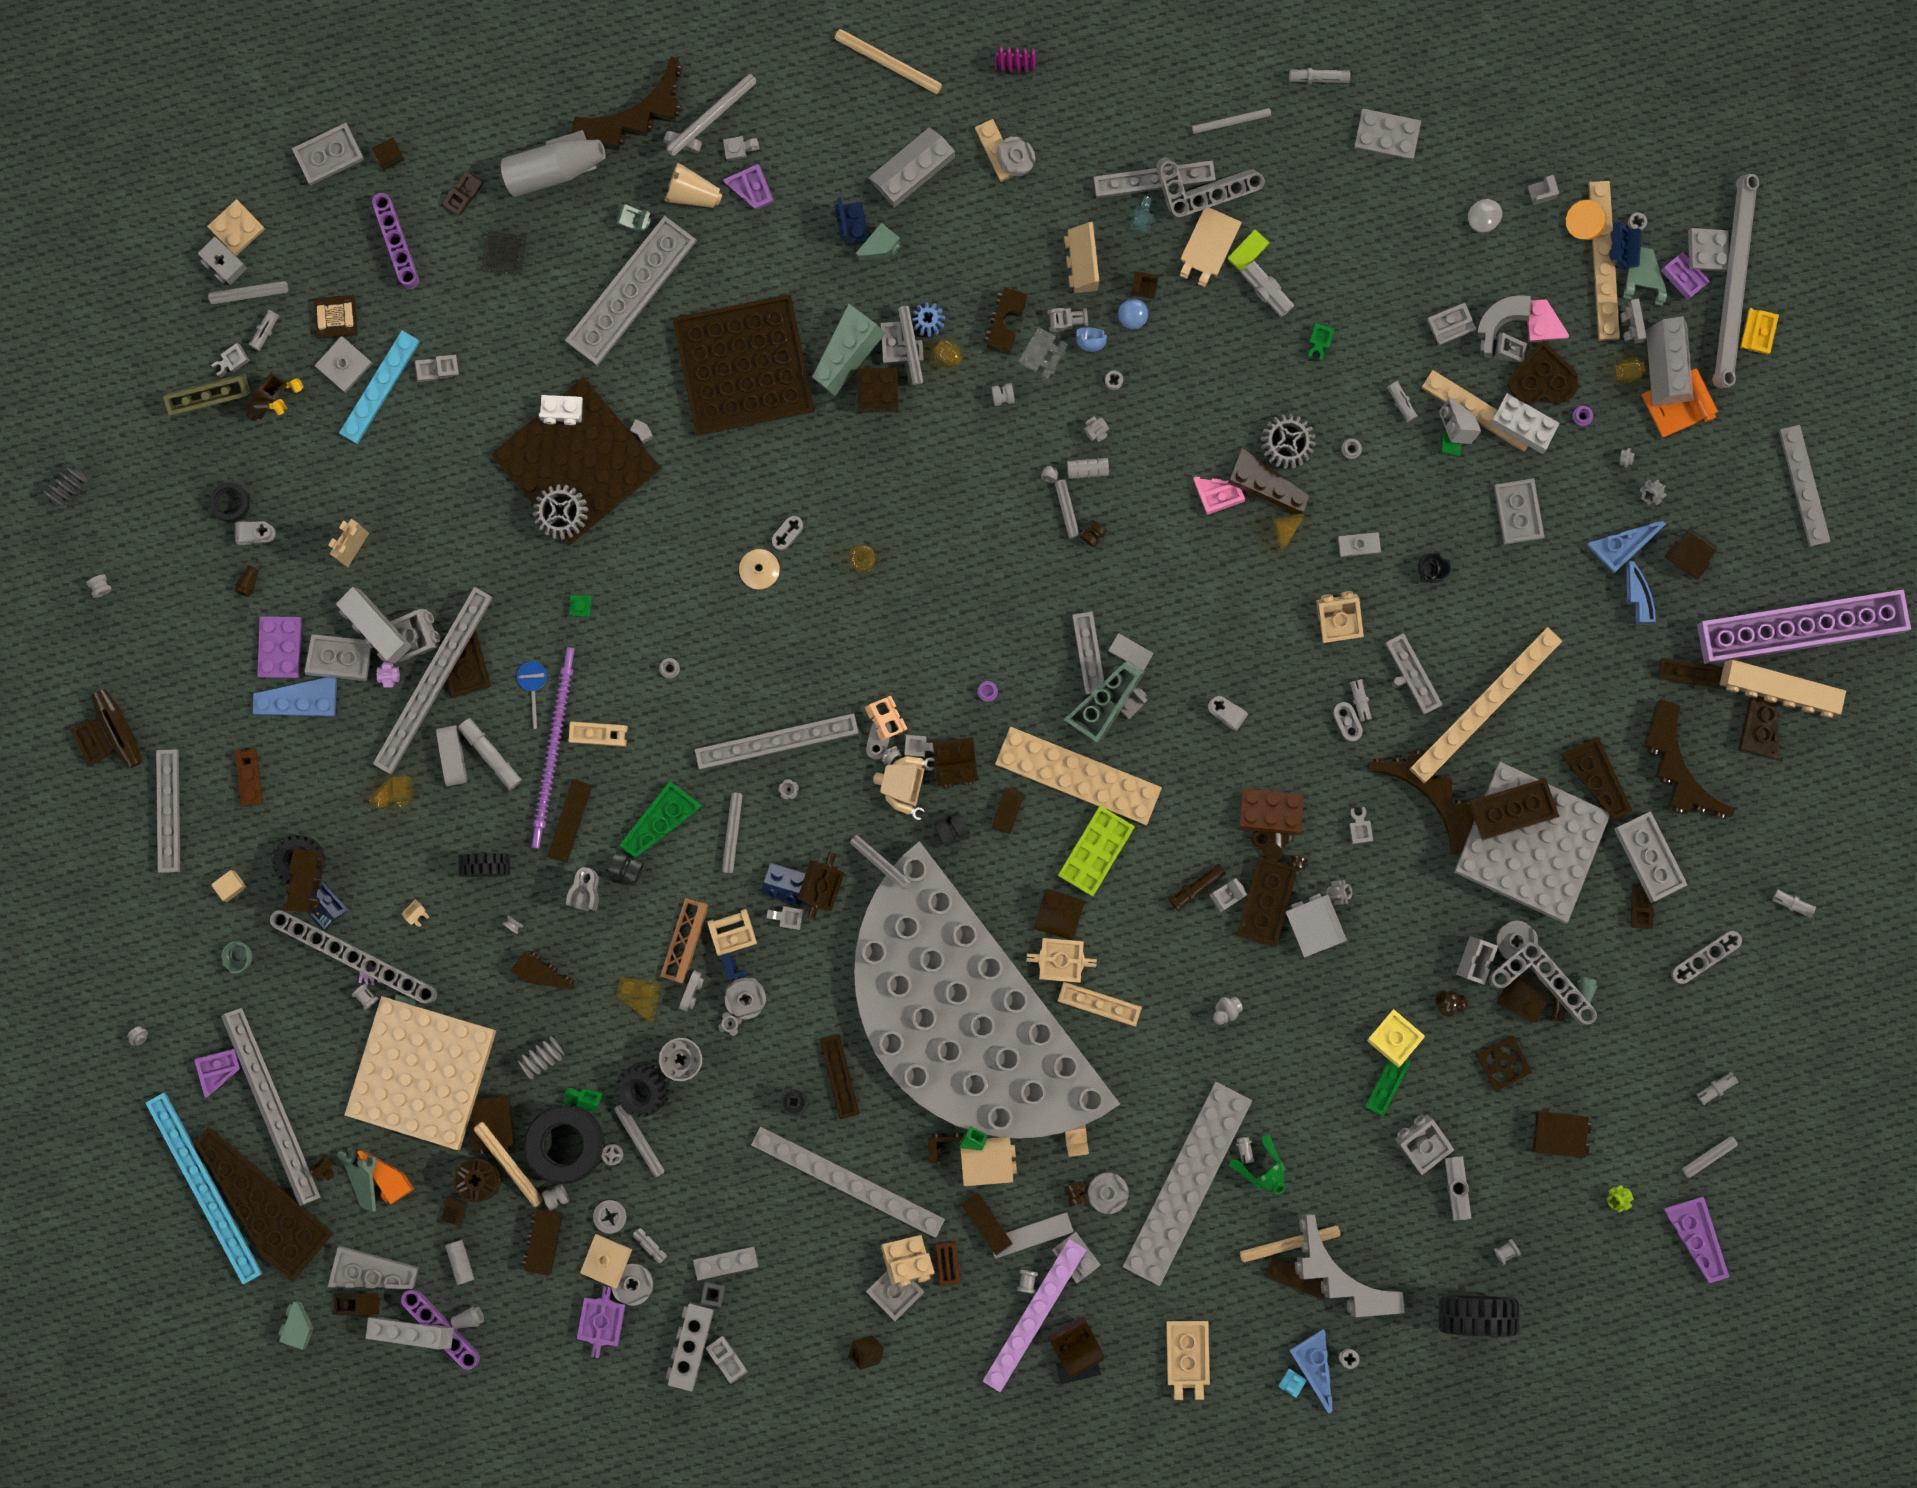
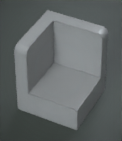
M1554 175L1547 176L1544 181L1528 186L1533 205L1556 199L1560 194Z

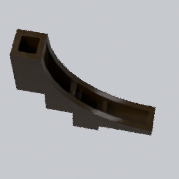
M670 57L667 69L659 84L637 105L607 117L586 118L575 116L571 133L583 130L586 140H600L604 148L619 151L620 146L625 144L626 133L624 132L647 136L648 131H652L654 119L651 118L675 122L676 117H680L682 108L679 105L678 98L673 97L677 95L678 84H676L677 77H681L683 68L680 65L679 58Z
M1662 699L1658 700L1643 748L1648 749L1647 752L1659 756L1660 753L1662 754L1655 777L1660 778V782L1667 785L1674 783L1668 807L1673 808V812L1682 815L1685 812H1690L1694 806L1695 811L1706 813V811L1713 812L1714 817L1725 820L1726 817H1732L1735 808L1718 801L1708 794L1695 781L1684 763L1677 738V720L1680 705Z
M1414 751V754L1408 756V762H1406V759H1393V762H1385V759L1377 758L1373 759V762L1368 763V772L1399 778L1424 794L1436 808L1444 822L1449 839L1450 854L1462 853L1473 826V814L1470 805L1467 803V800H1455V803L1452 802V779H1447V775H1435L1434 779L1431 776L1427 782L1423 783L1410 770L1426 751Z

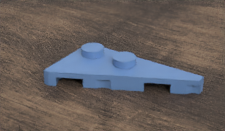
M1664 521L1655 522L1644 527L1592 541L1587 546L1615 573L1666 523Z
M1322 1329L1289 1351L1329 1414L1332 1412V1396L1325 1339L1326 1333Z

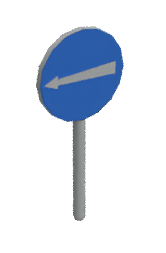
M530 661L520 666L517 672V680L523 689L531 691L533 729H537L535 691L545 685L547 672L542 664Z

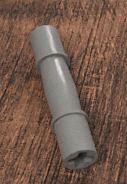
M468 718L459 725L458 730L469 741L470 745L475 747L509 791L521 783L522 779L512 769L510 763L505 762L497 749L484 737L485 733H482L471 718Z

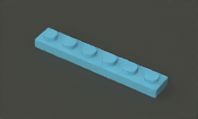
M401 331L339 432L342 436L356 444L359 443L419 345L420 341Z

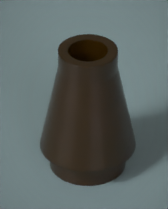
M248 565L236 582L234 591L242 596L250 597L254 593L259 570Z

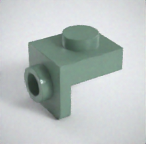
M624 204L621 207L616 224L635 232H642L650 224V212L647 210L640 211Z

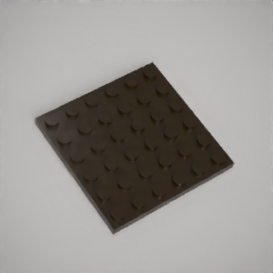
M791 294L672 318L696 436L815 412Z
M584 377L561 395L583 398L582 422H576V425H565L564 422L556 421V424H545L544 421L540 420L538 414L491 453V456L533 505L540 504L536 498H544L543 490L549 494V487L552 486L554 491H556V485L558 484L561 486V490H563L565 485H568L569 491L575 488L576 494H582L580 500H586L587 502L582 507L588 508V512L582 514L586 515L588 519H581L585 526H577L580 531L578 534L573 530L571 531L573 537L570 538L565 533V539L563 540L568 546L662 469ZM557 497L554 500L557 503H563L566 500L569 501L570 498ZM549 503L545 509L546 520L552 512V506ZM576 504L572 506L573 509L569 512V517L572 521L577 512ZM555 505L558 515H563V517L567 519L563 512L564 508L561 509ZM564 521L552 523L551 526L564 527L567 524Z

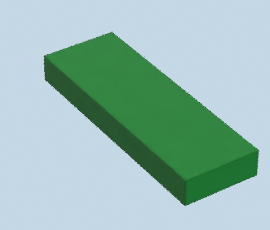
M1388 1059L1364 1107L1384 1116L1411 1061L1406 1059L1398 1068Z

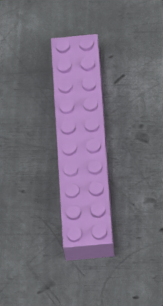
M1897 590L1702 621L1697 624L1705 665L1900 634L1911 630L1904 590Z

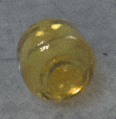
M950 339L939 340L932 351L934 353L933 359L947 369L953 365L957 367L963 359L961 356L962 348Z
M1636 356L1619 359L1618 365H1615L1617 380H1621L1623 384L1641 381L1642 374L1646 373L1644 362H1639Z
M858 545L851 550L849 561L854 570L863 573L870 571L874 567L876 557L873 549L869 546Z

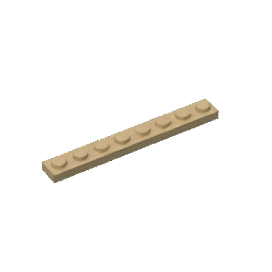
M1610 181L1589 182V200L1595 201L1602 206L1607 217L1605 229L1598 237L1592 240L1598 341L1619 340L1615 264L1609 257V252L1612 249L1610 234L1613 231Z

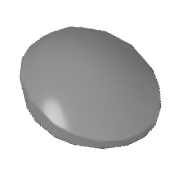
M1490 199L1477 201L1468 212L1470 227L1474 231L1483 234L1495 229L1502 218L1500 205Z

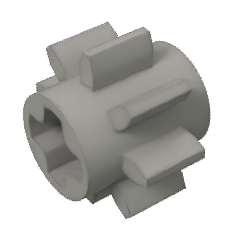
M1093 416L1086 421L1087 427L1084 428V431L1091 441L1097 439L1100 442L1108 436L1106 431L1109 430V427L1103 418L1096 419Z
M1648 480L1645 486L1640 488L1642 492L1641 499L1647 502L1648 505L1653 502L1658 505L1662 501L1661 499L1667 495L1664 493L1666 486L1662 485L1659 480L1653 483L1651 480Z
M1345 880L1332 881V886L1327 888V895H1329L1331 902L1334 901V905L1348 904L1347 899L1352 897L1351 886L1345 884Z

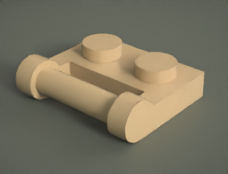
M747 909L741 910V913L716 921L713 919L707 921L718 956L757 944ZM744 921L745 926L721 934L717 933L718 928Z

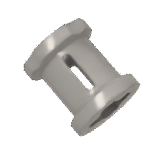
M366 983L352 993V996L361 1002L364 1010L369 1009L379 1000L377 996L374 997L368 990Z
M1512 1239L1508 1240V1243L1499 1249H1493L1502 1265H1505L1506 1261L1512 1257L1521 1255Z
M1020 1269L1021 1279L1017 1291L1035 1293L1033 1288L1038 1272Z
M1347 1348L1339 1354V1361L1344 1367L1353 1369L1359 1364V1355L1354 1350ZM1349 1353L1354 1357L1350 1364L1344 1360V1357H1348Z

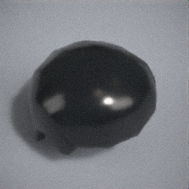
M1427 553L1420 558L1417 567L1420 577L1427 583H1439L1449 577L1451 572L1449 560L1442 558L1439 553Z

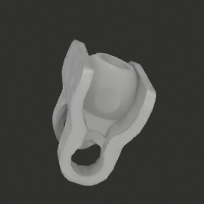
M585 867L577 871L574 884L567 895L566 905L586 911H597L599 903L597 893L599 876L595 871ZM590 874L589 882L584 883V877Z

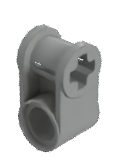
M264 521L235 523V544L271 542L275 538V529ZM264 528H266L267 532H264L263 536L261 532H263L265 530Z
M1222 696L1213 698L1208 704L1209 712L1235 731L1240 728L1248 716L1245 710ZM1220 701L1222 703L1221 707L1223 708V710L1219 709L1217 711L1215 710L1216 705L1214 703H1218Z

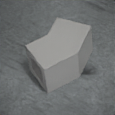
M635 419L630 430L631 433L639 436L642 443L654 438L647 424Z

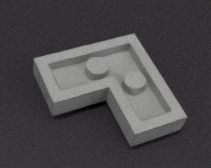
M901 322L881 323V329L885 332V335L882 337L883 364L908 363L905 342L902 341ZM915 340L919 362H923L922 340Z

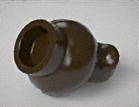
M1441 991L1435 998V1004L1438 1006L1439 1012L1446 1017L1453 1016L1456 1010L1460 1012L1465 1011L1468 1007L1465 995L1459 996L1454 991Z

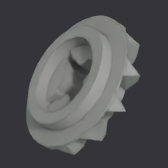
M613 1200L600 1203L593 1214L596 1227L608 1234L621 1230L627 1219L624 1207L619 1202ZM606 1208L608 1209V1211H610V1213L618 1212V1214L613 1218L614 1225L613 1223H611L610 1220L602 1221V1219H604L607 1216Z

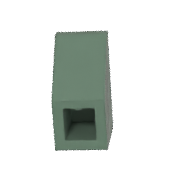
M294 1301L287 1308L286 1316L288 1318L286 1324H282L278 1336H281L279 1342L304 1350L308 1346L314 1328L302 1302Z

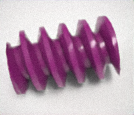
M999 46L995 55V72L1000 66L1002 72H1005L1006 67H1008L1010 73H1012L1016 67L1018 73H1021L1022 68H1024L1028 74L1032 68L1035 74L1036 54L1034 48H1031L1028 54L1026 48H1023L1020 53L1018 47H1015L1012 53L1010 47H1007L1004 52L1002 46Z

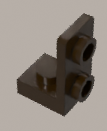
M965 1132L953 1133V1137H945V1133H932V1138H928L929 1163H937V1158H941V1146H937V1142L961 1141Z

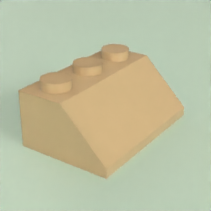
M1088 222L1069 229L1067 236H1064L1065 249L1069 248L1070 256H1066L1067 268H1071L1072 275L1068 276L1069 287H1073L1074 293L1098 291L1099 287L1093 222Z

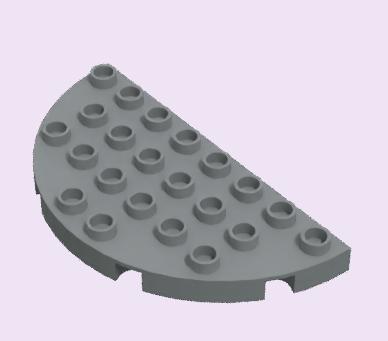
M920 841L915 844L894 865L910 881L909 885L902 889L887 875L885 876L866 910L859 932L855 955V992L859 1014L874 1052L889 1075L918 1104L936 1116L965 1129L972 1126L986 1135L996 1137L1033 1138L1063 1133L1088 1124L1120 1105Z

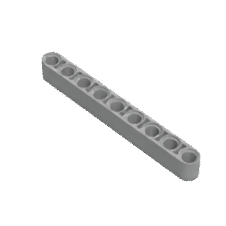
M275 911L270 917V923L274 928L421 1003L429 1004L437 998V991L433 986L288 912ZM280 915H284L286 918L282 926H279L277 923V918ZM298 924H302L304 927V931L300 935H297L295 932ZM317 933H320L322 936V941L319 944H315L313 941V937ZM338 942L340 950L334 954L331 947L333 943ZM352 952H357L358 960L352 963L349 960V956ZM374 961L377 966L373 972H369L367 969L368 963ZM389 970L395 973L392 981H387L385 978ZM410 979L413 982V987L411 990L406 991L404 989V982ZM428 988L431 991V997L428 1000H424L422 992Z

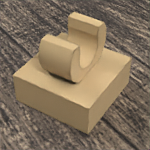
M416 899L402 912V916L411 925L415 923L419 927L421 926V923L418 921L420 916L429 918L425 908Z

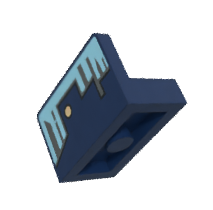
M322 880L321 889H318L317 897L320 899L319 909L315 910V914L310 915L323 930H327L348 909Z

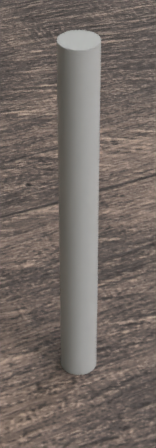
M1267 108L1192 126L1193 134L1269 117L1271 116V110Z

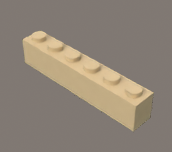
M1736 660L1725 661L1720 685L1725 686L1727 691H1743L1746 696L1754 698L1762 696L1764 701L1772 703L1780 701L1783 702V706L1795 708V706L1802 707V711L1808 713L1817 711L1821 713L1820 716L1827 718L1841 715L1846 690Z

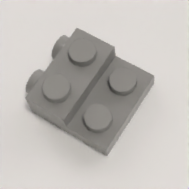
M418 609L390 621L412 646L398 662H403L419 654H425L439 648L440 635L437 631H434L432 626L434 618L427 609Z
M1429 1115L1418 1116L1414 1120V1125L1409 1129H1401L1397 1134L1398 1137L1395 1139L1421 1175L1454 1151L1449 1141Z

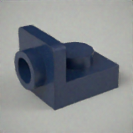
M730 954L721 956L728 980L735 981L748 975L747 970L735 973V969H738L735 957L731 958Z

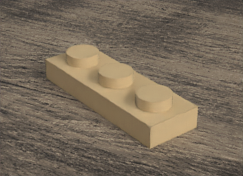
M992 119L976 126V133L1000 182L1013 177L1014 175L1002 169L997 161V148L1003 139L994 120Z

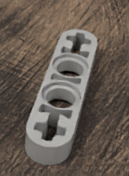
M1735 931L1723 934L1674 967L1671 972L1672 980L1678 984L1689 982L1739 948L1742 943L1741 935ZM1729 935H1730V937H1734V936H1735V937H1736V940L1734 941V942H1735V945H1733V944L1727 945L1725 948H1726L1728 951L1725 952L1724 946H1723L1722 944H1724V943H1726L1727 941H1729V938H1728ZM1712 946H1717L1720 949V955L1717 958L1712 957L1709 953ZM1696 957L1703 960V967L1701 969H1696L1693 966V960ZM1688 963L1691 971L1684 975V980L1682 978L1678 979V970H1686L1688 967L1685 964Z

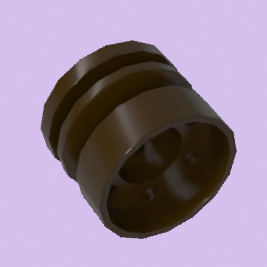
M474 1158L463 1162L457 1168L454 1175L456 1192L469 1202H482L492 1198L499 1191L502 1184V1175L499 1167L493 1161L486 1158ZM475 1174L477 1178H481V1182H478V1186L476 1183H472V1179L475 1178Z

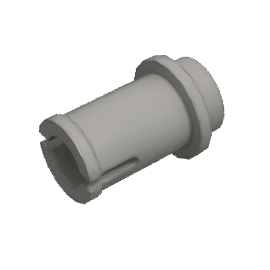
M1249 1136L1237 1139L1236 1146L1239 1148L1242 1164L1255 1161L1250 1145L1252 1140H1249Z

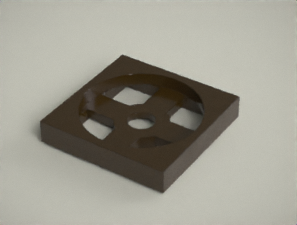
M1513 1036L1476 1054L1495 1092L1532 1073ZM1500 1047H1512L1516 1053L1504 1056ZM1492 1051L1497 1060L1495 1064L1487 1067V1058ZM1506 1060L1508 1062L1507 1067L1502 1068L1500 1061ZM1520 1060L1522 1068L1519 1075L1515 1076L1511 1067L1513 1063ZM1501 1071L1505 1074L1507 1081H1498L1492 1077V1074Z

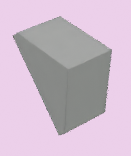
M1500 333L1495 339L1493 359L1522 363L1525 360L1527 343L1505 333Z

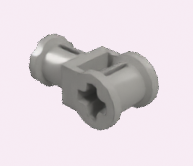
M1055 308L1047 311V314L1050 315V332H1062L1072 329L1073 325L1084 324L1088 326L1087 308H1083L1082 311L1072 312L1070 308Z

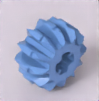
M925 302L924 309L921 305H918V311L912 312V315L916 317L911 319L912 324H916L914 331L920 330L921 336L926 331L928 337H931V331L936 335L939 334L938 328H944L942 322L945 321V316L941 315L943 310L941 308L936 310L935 303L929 308L928 302ZM926 316H928V318H930V316L932 317L931 323H928V321L925 323Z

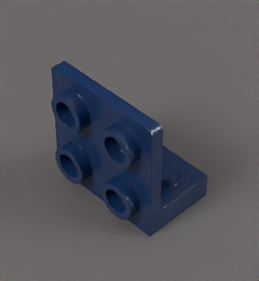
M838 197V204H834L837 222L841 221L838 224L841 241L845 240L846 246L865 243L869 236L862 202L842 205V199Z

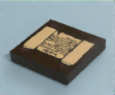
M354 295L314 298L317 339L358 336Z

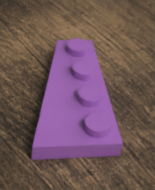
M1704 1197L1663 1208L1706 1281L1712 1283L1729 1278Z

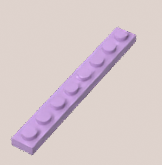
M1070 1238L1068 1239L983 1379L984 1383L1001 1392L1085 1254L1086 1248Z

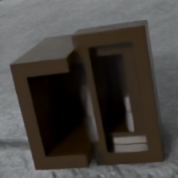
M1689 527L1680 542L1676 540L1664 557L1698 580L1710 565L1709 560L1717 550L1715 544Z

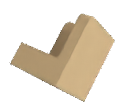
M230 870L212 883L214 890L222 901L228 902L247 888L236 871Z

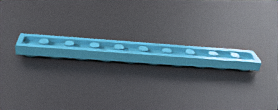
M162 1093L146 1102L150 1113L242 1284H246L262 1275L261 1269L167 1094Z

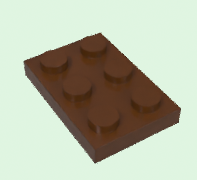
M1242 788L1239 829L1301 835L1304 795Z

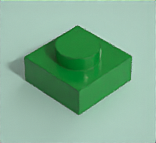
M571 595L569 616L590 617L592 597Z

